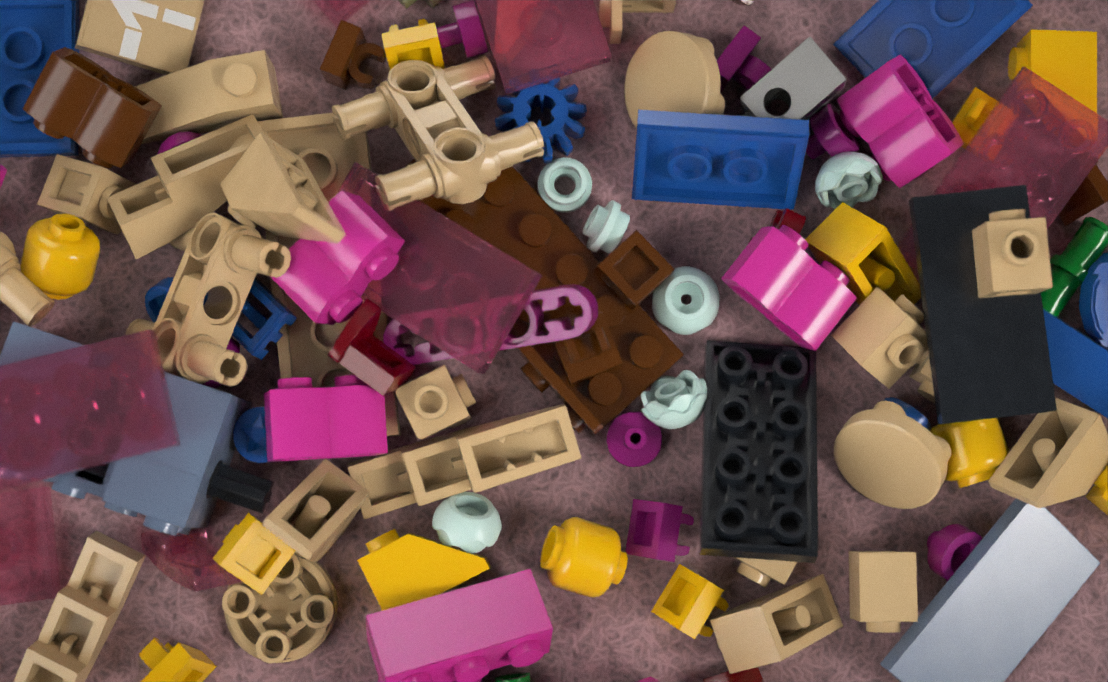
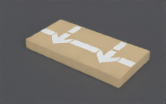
M87 0L75 48L164 75L188 68L204 0Z

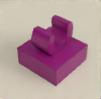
M743 25L717 59L721 92L732 78L748 91L772 70L763 61L751 55L761 37L745 25Z
M633 499L625 552L629 555L675 562L676 555L685 556L689 554L690 550L688 546L677 544L680 524L693 525L694 518L689 514L682 513L683 506Z

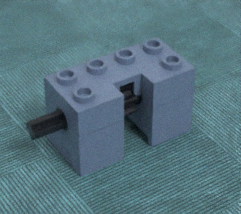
M15 321L12 322L0 355L1 478L14 480L16 477L32 481L34 477L46 482H54L52 490L72 497L84 499L86 493L102 497V501H105V508L133 517H137L138 513L146 515L143 523L144 526L174 536L177 535V532L189 535L191 528H208L218 499L261 514L264 512L266 504L269 503L272 495L271 490L274 481L230 467L236 449L233 439L235 424L238 418L250 409L252 402L150 367L133 415L109 409L106 406L121 368L122 358Z

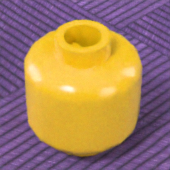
M56 214L52 218L39 220L27 231L21 257V273L49 298L57 300L70 298L75 294L85 291L92 283L100 254V240L90 228L85 226L83 220L74 215Z
M998 418L938 424L930 430L933 435L943 438L951 448V457L947 462L948 470L945 481H957L959 489L990 479L1010 452Z
M572 517L565 520L561 526L554 525L549 530L542 547L540 565L542 569L547 570L548 579L554 587L595 598L603 595L611 583L617 585L621 582L626 571L628 556L626 552L621 551L620 537L613 528L579 517Z

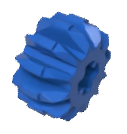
M533 69L529 72L530 86L525 87L520 80L513 78L509 82V88L514 97L507 95L498 97L497 107L506 114L495 118L496 130L503 132L512 130L531 121L532 109L540 107V111L543 113L545 107L551 110L550 124L541 126V120H538L537 123L544 141L542 160L545 164H549L553 161L551 146L556 145L561 153L568 156L573 151V146L568 137L583 138L585 127L576 120L586 116L587 107L586 104L573 102L578 95V87L575 84L567 85L559 91L561 80L559 73L552 72L547 84L540 83L538 71Z

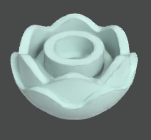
M854 151L842 152L834 155L822 165L816 178L815 192L825 207L831 206L836 209L842 202L853 207L857 202H868L874 199L877 194L878 185L882 183V173L878 163L869 156Z
M690 266L677 267L653 291L652 311L658 322L680 335H690L709 326L716 318L719 310V291L713 279L700 269ZM683 295L690 296L691 303L683 304L681 297Z
M690 370L682 371L677 377L660 376L652 384L650 391L641 393L644 405L641 411L653 424L665 429H677L687 426L697 420L704 410L708 395L706 382L703 378L699 379Z
M462 492L446 498L438 505L432 518V527L434 530H437L438 538L443 545L449 547L457 546L470 554L478 553L485 547L493 546L502 530L501 519L495 506L489 499L474 492Z

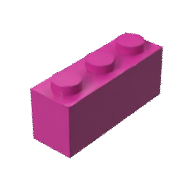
M531 569L366 615L367 642L380 682H475L486 676L489 670L510 664L513 667H525L537 662L544 654L550 652L553 626Z

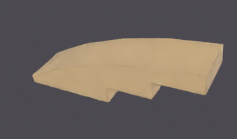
M561 404L389 450L388 453L383 455L370 456L347 463L350 477L370 492L360 507L365 520L414 503L422 506L468 490H473L474 493L582 459L566 405Z
M98 531L88 536L67 586L57 593L39 638L27 648L13 682H85L123 608L146 555Z

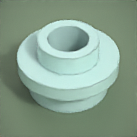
M558 158L542 169L538 178V192L551 209L558 212H572L581 208L590 197L592 190L591 175L581 162L572 158ZM563 176L570 177L575 182L576 187L574 191L568 195L558 193L554 187L558 178Z
M611 200L605 208L600 205L595 206L582 232L589 237L586 245L587 249L593 252L601 249L608 254L614 251L630 221V215L621 211V204Z

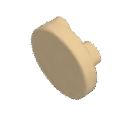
M664 31L654 34L639 46L629 63L624 85L626 108L636 128L638 110L723 115L725 100L720 93V72L714 56L712 43L706 38L697 37L689 33Z
M880 401L875 404L873 409L856 413L847 420L836 437L834 457L843 477L859 493L884 506L912 509L929 503L937 495L947 475V462L951 457V448L943 438L933 435L922 424L906 416L904 410L898 404L891 401Z
M295 551L262 595L233 576L223 595L222 608L228 629L238 645L250 655L271 664L294 661L316 650L326 640L334 626L338 600L334 583L325 568L319 562L309 561Z

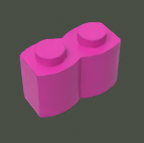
M901 54L882 65L837 99L842 109L840 111V118L846 129L856 137L861 136L869 144L873 153L871 158L878 163L882 178L886 181H893L899 188H902L954 153L964 144L951 120L939 105L932 100L929 91L917 72Z
M343 190L328 202L346 234L339 243L299 239L288 249L291 261L287 271L280 277H271L315 323L334 325L336 322L343 323L350 319L363 302L361 296L368 283L372 280L377 281L384 278L394 269L399 260L397 253L405 241L360 196Z
M782 225L779 230L774 226L761 227L721 280L799 346L805 349L817 350L857 299L846 287L850 279L843 271L828 261H823L820 265L817 264L805 252L809 246L807 241L793 229Z
M356 375L334 377L335 387H312V378L309 377L284 378L277 380L278 389L269 390L264 393L267 462L364 457L388 453L385 397Z

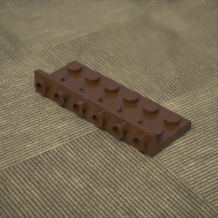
M415 159L409 162L405 167L413 163H416ZM513 166L501 170V174L495 181L487 183L486 192L482 197L474 202L457 204L445 199L435 198L431 195L398 206L389 212L383 207L381 201L374 205L378 213L395 231L404 225L417 239L410 248L431 271L440 265L454 280L447 286V289L459 303L567 284L581 285L595 296L598 304V313L603 312L622 359V366L570 385L553 342L515 348L527 361L520 368L522 373L541 393L548 387L554 391L566 405L572 427L578 434L587 428L595 436L684 356L680 349L640 305L632 311L594 272L600 263L599 260ZM376 183V184L373 186V189H374L375 193H376L377 196H378L377 189H376L377 183ZM566 296V304L553 310L543 311L544 323L550 319L568 317L570 322L573 323L577 317L583 315V309L581 305H572L569 296ZM538 299L537 301L539 302V304H540V306H541V308H542L543 300H542V299ZM509 305L503 313V324L509 333L515 336H523L530 327V318L522 307ZM544 324L543 331L549 332Z

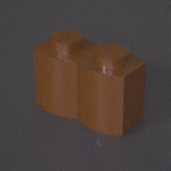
M63 47L51 53L23 110L34 118V126L46 135L57 139H63L65 136L73 139L83 148L82 154L94 164L104 168H112L113 165L122 168L133 160L162 105L133 85L114 77L89 58L72 49Z

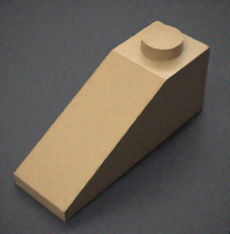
M265 50L207 60L135 86L162 105L141 144L166 140L178 132H211L252 114L257 121L283 118L275 67Z
M261 132L220 183L229 203L228 212L242 225L250 226L254 229L259 225L276 236L339 243L346 235L306 162Z

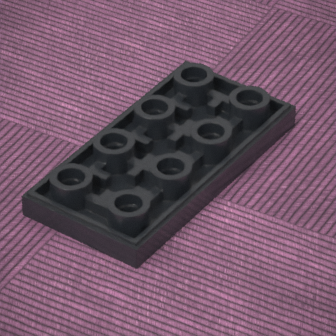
M1026 185L911 198L909 206L938 424L1057 411L1041 292L1028 295L978 298L972 230L985 222H990L989 214L993 212L1022 209L1025 210L1026 219L1031 218Z
M707 340L704 358V380L707 386V399L703 410L699 555L815 563L818 558L816 350L796 346Z

